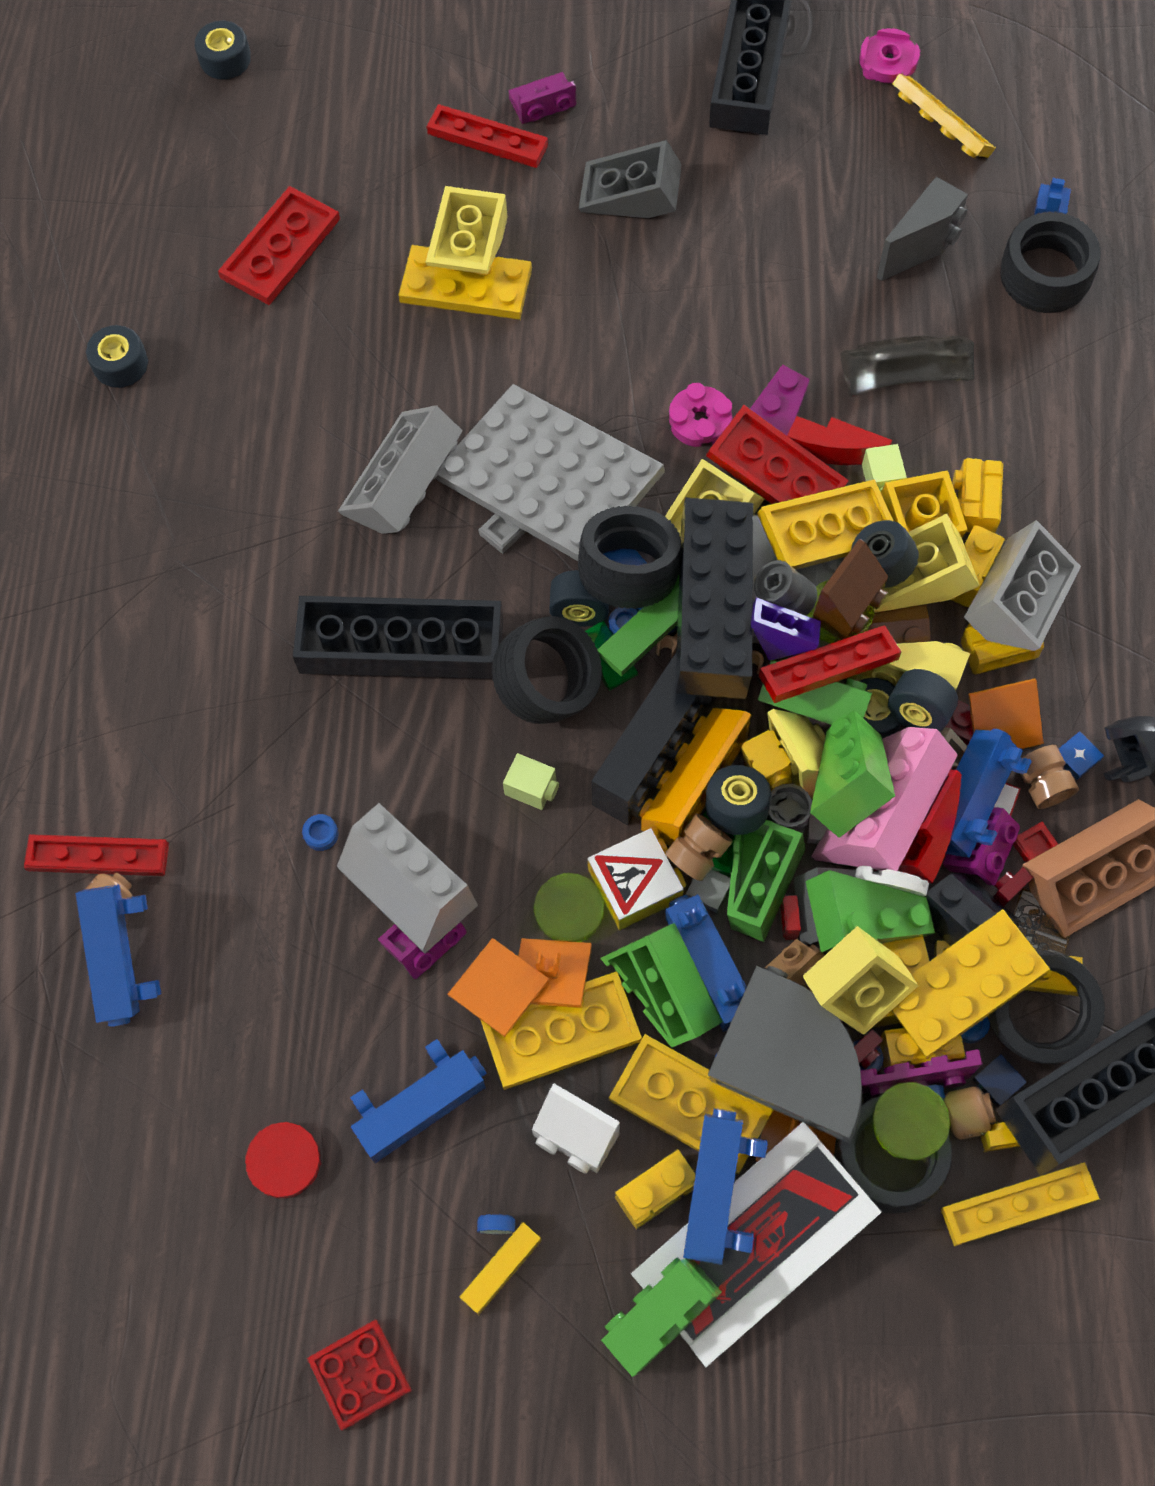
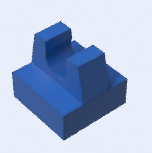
M1052 178L1050 185L1040 184L1034 215L1042 212H1061L1067 214L1071 189L1063 188L1065 180Z

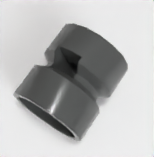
M776 560L769 562L762 567L754 580V591L758 598L802 615H808L817 601L815 585L785 561Z
M782 784L771 792L770 808L766 820L804 834L811 815L812 799L801 786Z

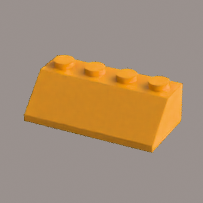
M713 708L707 718L705 716L700 717L693 730L695 737L689 745L684 743L676 755L675 761L678 762L672 772L667 770L660 779L657 786L660 789L654 800L649 798L643 805L639 814L642 817V831L651 828L656 838L661 837L669 847L677 837H685L684 828L696 813L701 814L705 808L706 791L710 778L718 770L732 765L740 753L744 742L747 741L751 719L750 713L742 710Z

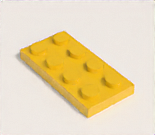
M411 245L399 292L400 303L520 320L532 270L531 261L495 256L488 274L427 266L426 259L429 247Z
M875 479L763 506L757 512L777 560L785 561L795 570L846 557L851 550L856 536L866 526L877 521H893Z
M1002 909L912 973V977L919 986L893 1008L892 1012L928 1059L1048 974L1050 968Z
M617 971L586 982L581 1008L531 1004L506 1037H503L481 1020L504 1090L637 1044L642 1040Z
M644 1034L609 1096V1101L698 1152L705 1114L713 1115L714 1108L737 1112L736 1119L743 1120L741 1136L757 1139L773 1112V1109L711 1082L708 1077L710 1070ZM738 1153L737 1174H740L749 1155Z

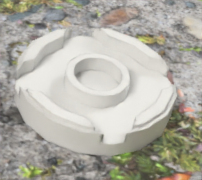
M859 866L855 877L920 896L927 895L929 883L927 880H921L920 877L889 869H886V871L879 870L876 873L873 872L871 866Z

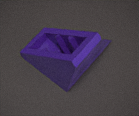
M756 597L753 602L751 627L769 661L815 650L818 647L821 621Z

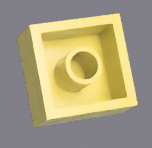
M858 926L803 975L819 1004L863 1035L919 986L899 956Z

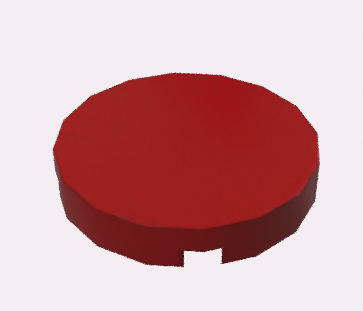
M289 1122L271 1124L259 1131L250 1142L245 1156L246 1172L252 1184L266 1196L278 1199L295 1197L307 1189L317 1178L321 1165L320 1148L313 1136L300 1125Z

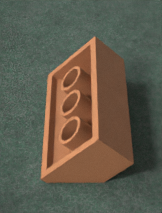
M1138 799L1023 864V867L1033 876L1028 883L1031 893L1060 936L1065 938L1155 886L1154 807Z

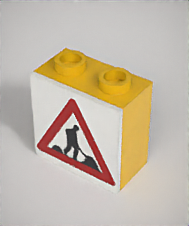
M651 828L588 857V871L619 930L669 907L670 902L683 896V888L686 887L680 870L677 867L673 869L667 859L666 851L668 848L661 837L657 839Z

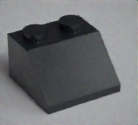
M949 874L927 891V895L924 896L927 897L934 931L950 946L1002 909L1017 927L1021 923L1015 915L968 874Z

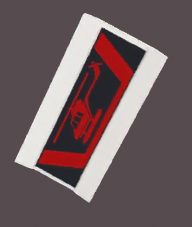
M804 1122L766 1154V1158H761L734 1182L727 1230L753 1233L752 1253L724 1247L722 1265L694 1260L722 1291L680 1333L705 1367L711 1364L882 1213ZM688 1224L631 1273L643 1289L649 1284L654 1287L664 1277L661 1272L675 1258L678 1257L680 1260L686 1259L683 1258Z

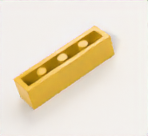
M523 1222L462 1293L460 1298L480 1315L542 1241L541 1238Z

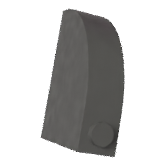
M756 966L708 1073L709 1079L719 1086L850 1144L859 1121L862 1085L858 1057L846 1028L838 1017L819 1004L811 991L787 979V973L773 966H768L766 970Z

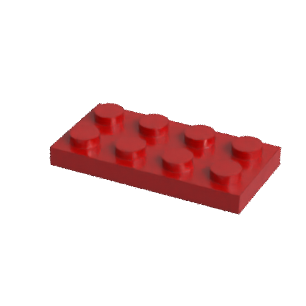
M289 186L218 270L220 279L270 306L339 222V212Z
M745 405L738 411L706 454V457L771 504L845 487L849 481Z

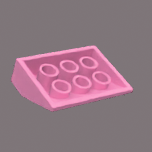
M908 727L882 739L895 797L840 838L827 828L822 840L819 841L812 854L814 860L856 867L871 866L875 870L886 871V869L898 871L958 755L937 729Z

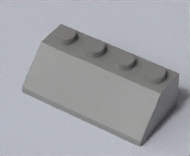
M437 405L402 412L338 512L381 534L403 530L410 521L409 515L414 507L425 498L426 488L441 472L443 461L457 447V439L463 430Z
M1036 520L1008 537L964 618L987 641L1036 651L1041 647L1081 566Z
M380 803L352 826L337 865L338 869L424 954L478 906L467 884Z

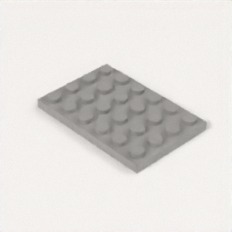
M512 384L457 445L455 450L446 457L436 480L578 561L579 542L583 528L588 520L595 516V514L600 513V511L610 509L611 507H636L665 473L664 464Z

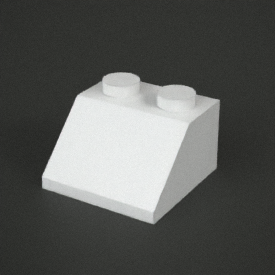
M553 1084L532 1128L533 1136L538 1138L535 1143L545 1151L554 1155L558 1150L570 1157L568 1164L585 1174H587L589 1169L598 1173L620 1135V1122L558 1085Z

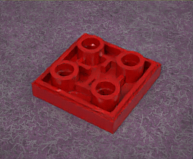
M377 1319L307 1358L341 1431L412 1391Z

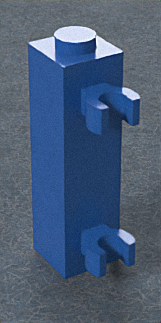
M992 729L991 731L975 730L956 768L962 774L956 820L946 854L970 858L977 842L989 846L993 844L997 832L986 829L989 816L1011 771L1025 774L1031 765L1032 760L1021 758L1023 750L1010 740L1011 737L1008 733L1000 729Z
M120 884L79 891L75 894L96 1023L108 1021L109 1027L130 1023V1017H133L140 1011L138 1000L157 998L158 995H161L159 980L135 984L124 915L148 909L146 895L122 899Z
M699 894L691 898L688 895H683L670 902V907L666 909L665 920L668 925L676 924L722 1020V1023L719 1025L722 1031L725 1032L733 1020L747 987Z
M436 1039L425 1048L437 1068L375 1109L363 1089L350 1097L363 1117L350 1127L374 1163L486 1088L482 1077L487 1073L475 1055L469 1059L462 1050L450 1058L438 1039Z
M714 1108L713 1115L705 1114L683 1258L722 1265L724 1247L752 1253L754 1234L727 1230L738 1153L766 1158L768 1140L741 1136L743 1120L736 1119L737 1112Z

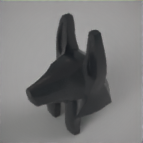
M1133 716L1106 726L1104 728L1108 740H1113L1122 766L1103 773L1105 779L1111 781L1121 778L1123 782H1131L1148 776L1155 787V717Z

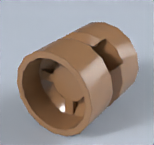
M1057 745L1044 746L1022 757L1032 760L1027 773H1020L1025 783L1032 785L1029 793L1038 809L1057 805L1079 791V787L1071 772L1063 770L1066 762Z
M696 813L684 828L685 837H677L666 851V855L686 874L698 881H703L714 867L712 859L714 857H721L733 841L725 832L715 827L709 819Z

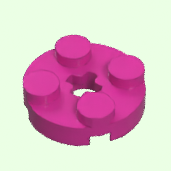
M891 28L881 29L877 31L876 36L870 39L868 36L862 43L859 59L860 65L863 68V75L868 80L884 83H893L899 73L911 76L918 66L920 49L917 43L914 45L910 41V35L906 32ZM887 53L893 54V58H886Z
M692 383L687 389L679 392L669 407V422L674 436L684 444L693 447H702V443L710 442L713 445L732 421L731 401L720 391L712 387L703 386L701 383ZM704 412L708 419L701 418L697 421L695 420V413Z

